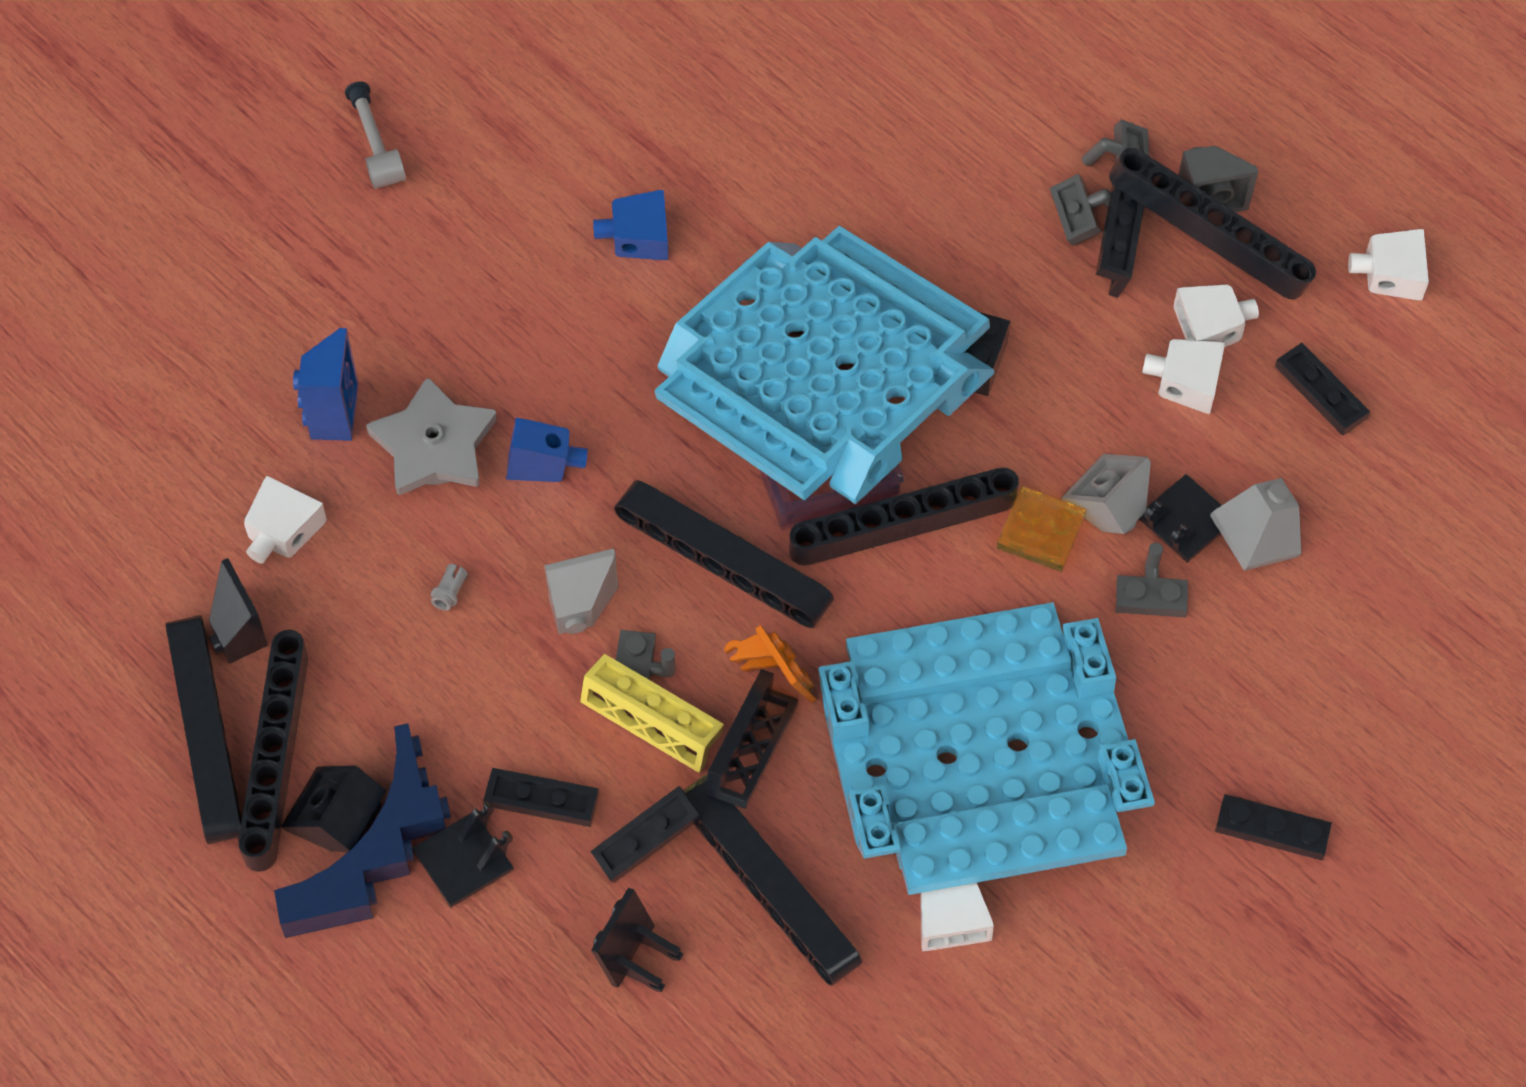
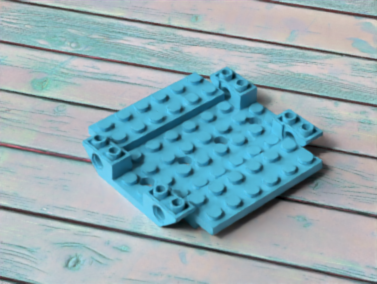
M838 226L822 241L814 237L803 248L795 243L767 242L675 324L657 365L658 370L667 375L668 378L654 391L656 399L804 501L832 476L829 482L830 487L856 504L903 460L900 443L936 409L950 416L994 374L993 368L969 353H963L990 328L989 318L843 227ZM743 300H755L751 305L744 306L739 304ZM791 332H804L800 337L793 338L788 336ZM841 364H854L849 370L838 369ZM902 396L906 398L898 404L889 402L892 397Z
M1054 602L846 638V649L850 662L818 667L825 719L855 843L864 859L896 853L899 868L903 872L908 895L1124 856L1127 852V846L1117 812L1151 807L1155 804L1136 739L1128 740L1114 694L1116 675L1098 618L1063 624L1062 632ZM1089 727L1094 729L1098 735L1087 739L1082 737L1078 731L1081 728ZM1013 740H1021L1027 745V748L1023 751H1014L1009 748L1008 743ZM948 752L955 755L957 760L951 764H944L937 757L941 753ZM872 765H879L886 770V773L879 777H873L866 770Z

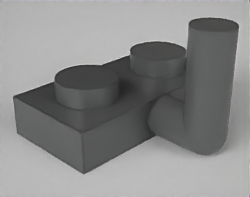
M1121 119L1114 125V140L1106 137L1102 138L1082 156V162L1086 166H1091L1106 152L1115 154V160L1117 161L1121 152L1127 148H1136L1149 156L1148 129Z
M1079 174L1050 188L1067 241L1072 246L1102 232L1094 208L1101 204L1108 208L1111 192L1108 189H1102L1089 196L1084 179Z
M1152 543L1149 546L1145 562V577L1117 575L1115 613L1186 617L1188 580L1159 578V564L1163 553L1161 544Z
M620 630L616 661L650 680L651 675L672 677L676 672L675 652L671 648H665L661 651V662L653 661L656 643L655 633Z

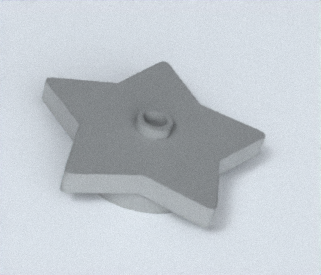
M428 378L423 382L406 410L370 422L366 427L368 434L394 457L396 492L398 495H402L425 484L437 485L455 482L478 487L480 482L475 449L494 425L497 416L496 411L493 409L454 404Z

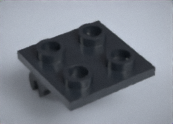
M1185 474L1147 506L1146 512L1139 520L1188 563L1221 534L1210 515L1222 505Z
M489 802L483 803L481 811L475 808L467 816L412 848L414 854L450 908L514 870L506 857L507 847L513 840L510 832L503 831V837L498 840L496 836L492 837L487 830L488 817L494 811Z
M629 887L622 899L615 903L612 916L604 929L596 935L591 951L613 986L619 988L625 976H628L656 992H662L665 987L661 983L662 979L631 961L632 957L641 943L665 954L675 961H680L683 953L679 952L680 948L652 932L655 926L636 891Z

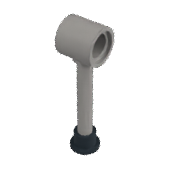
M358 81L350 84L345 89V96L351 101L352 106L357 108L373 152V156L365 158L373 188L378 189L406 181L398 150H385L369 106L371 102L369 96L370 87L366 82Z

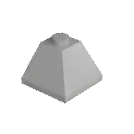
M1103 454L1061 499L1064 504L1102 532L1125 534L1136 526V521L1146 512L1151 462L1148 457Z
M1282 478L1254 484L1214 510L1210 515L1244 571L1297 558L1301 554L1299 505Z
M614 548L544 565L549 602L558 634H576L584 631L587 627L593 626L618 589Z

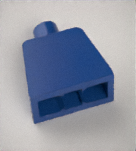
M664 190L614 199L612 201L613 218L593 220L594 239L614 238L615 255L618 257L668 260Z
M516 417L509 448L506 479L560 482L563 478L565 466L585 469L588 448L568 446L570 431L567 428Z

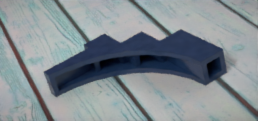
M409 723L394 726L397 751L394 777L385 804L371 828L352 850L329 868L302 882L274 890L280 926L285 938L372 919L371 905L378 904L373 883L410 875L408 862L414 861L410 840L432 836L446 828L444 819L451 818L447 796L439 798L437 785L429 786L426 768H418L416 757L423 756L419 735L411 736Z

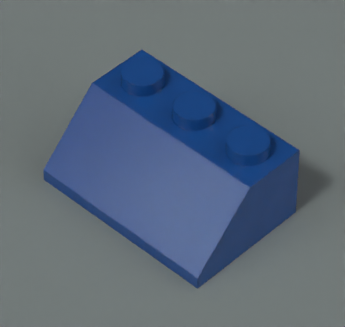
M347 328L337 329L301 356L300 370L295 369L293 373V388L298 390V408H303L302 424L303 426H308L310 438L313 440L352 441L359 382Z

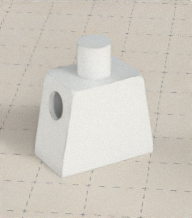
M1424 229L1371 236L1366 254H1349V273L1367 274L1368 290L1372 293L1422 300L1429 283Z
M1229 285L1177 288L1173 308L1186 340L1225 343L1226 347L1242 339L1245 321L1257 319L1259 316L1255 299L1238 302L1233 288Z
M1173 339L1169 343L1166 357L1146 353L1142 373L1162 377L1158 393L1162 398L1210 414L1225 343Z
M266 476L244 521L247 535L253 541L246 551L247 555L258 563H264L272 551L286 558L292 557L327 521L323 503Z
M977 883L921 893L922 952L992 941L993 921Z

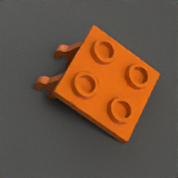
M759 625L755 628L757 634L742 641H729L725 645L724 652L726 654L737 649V652L729 658L731 662L740 663L743 660H748L747 663L740 667L743 672L780 667L790 684L810 703L817 700L811 691V688L815 686L813 680L804 668H800L795 661L797 658L796 654L789 644L780 638L776 631L769 633L763 626Z

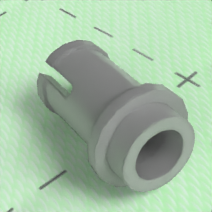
M449 564L446 567L438 587L433 588L431 591V603L440 610L448 611L457 604L458 599L456 596L468 576L466 570L460 567L455 578H453L457 567L455 564Z

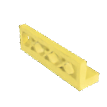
M606 654L584 676L580 700L582 704L698 773L704 769L709 748L723 733V723ZM593 691L601 695L605 702L594 696ZM624 709L630 712L635 719L628 716ZM655 728H657L658 730L662 731V733L664 734L665 737H663L662 735L658 734V733L656 732ZM685 746L696 751L697 755L695 756L694 754L687 751Z

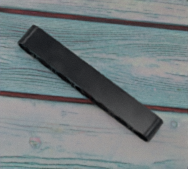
M1127 148L1121 152L1112 167L1109 179L1117 189L1287 299H1297L1314 280L1316 268L1311 261L1136 148Z
M1005 467L996 468L800 522L792 527L789 534L790 557L798 565H812L1007 511L1015 505L1019 478L1011 469ZM1002 487L1006 488L1008 491L1002 492L997 490L996 488ZM970 496L976 500L969 501L964 499V497ZM938 505L943 507V509L936 510L931 508V506ZM905 514L910 516V518L903 519L898 517V515ZM873 523L876 524L877 527L869 528L866 527L865 524ZM835 532L843 533L844 536L836 537L832 534ZM803 541H806V542H810L811 545H809V546H802V545H799L798 543L803 542Z
M635 480L614 506L617 516L630 526L807 628L815 627L834 600L832 593L822 584L645 482Z
M198 615L166 622L170 654L200 817L207 845L239 838L242 819L202 616Z
M291 629L277 633L272 640L238 840L239 849L246 866L257 872L271 868L277 858L308 665V654L304 640L300 633ZM288 649H297L293 654H283ZM283 681H292L286 687L278 686ZM278 713H287L282 719H272ZM273 745L282 746L276 752H266ZM268 778L276 779V781L269 786L261 785V783ZM261 812H271L265 819H255ZM257 845L266 846L260 853H249Z
M703 775L684 789L703 817L694 823L695 827L828 985L833 986L862 964L859 953L734 804L705 794L707 775Z

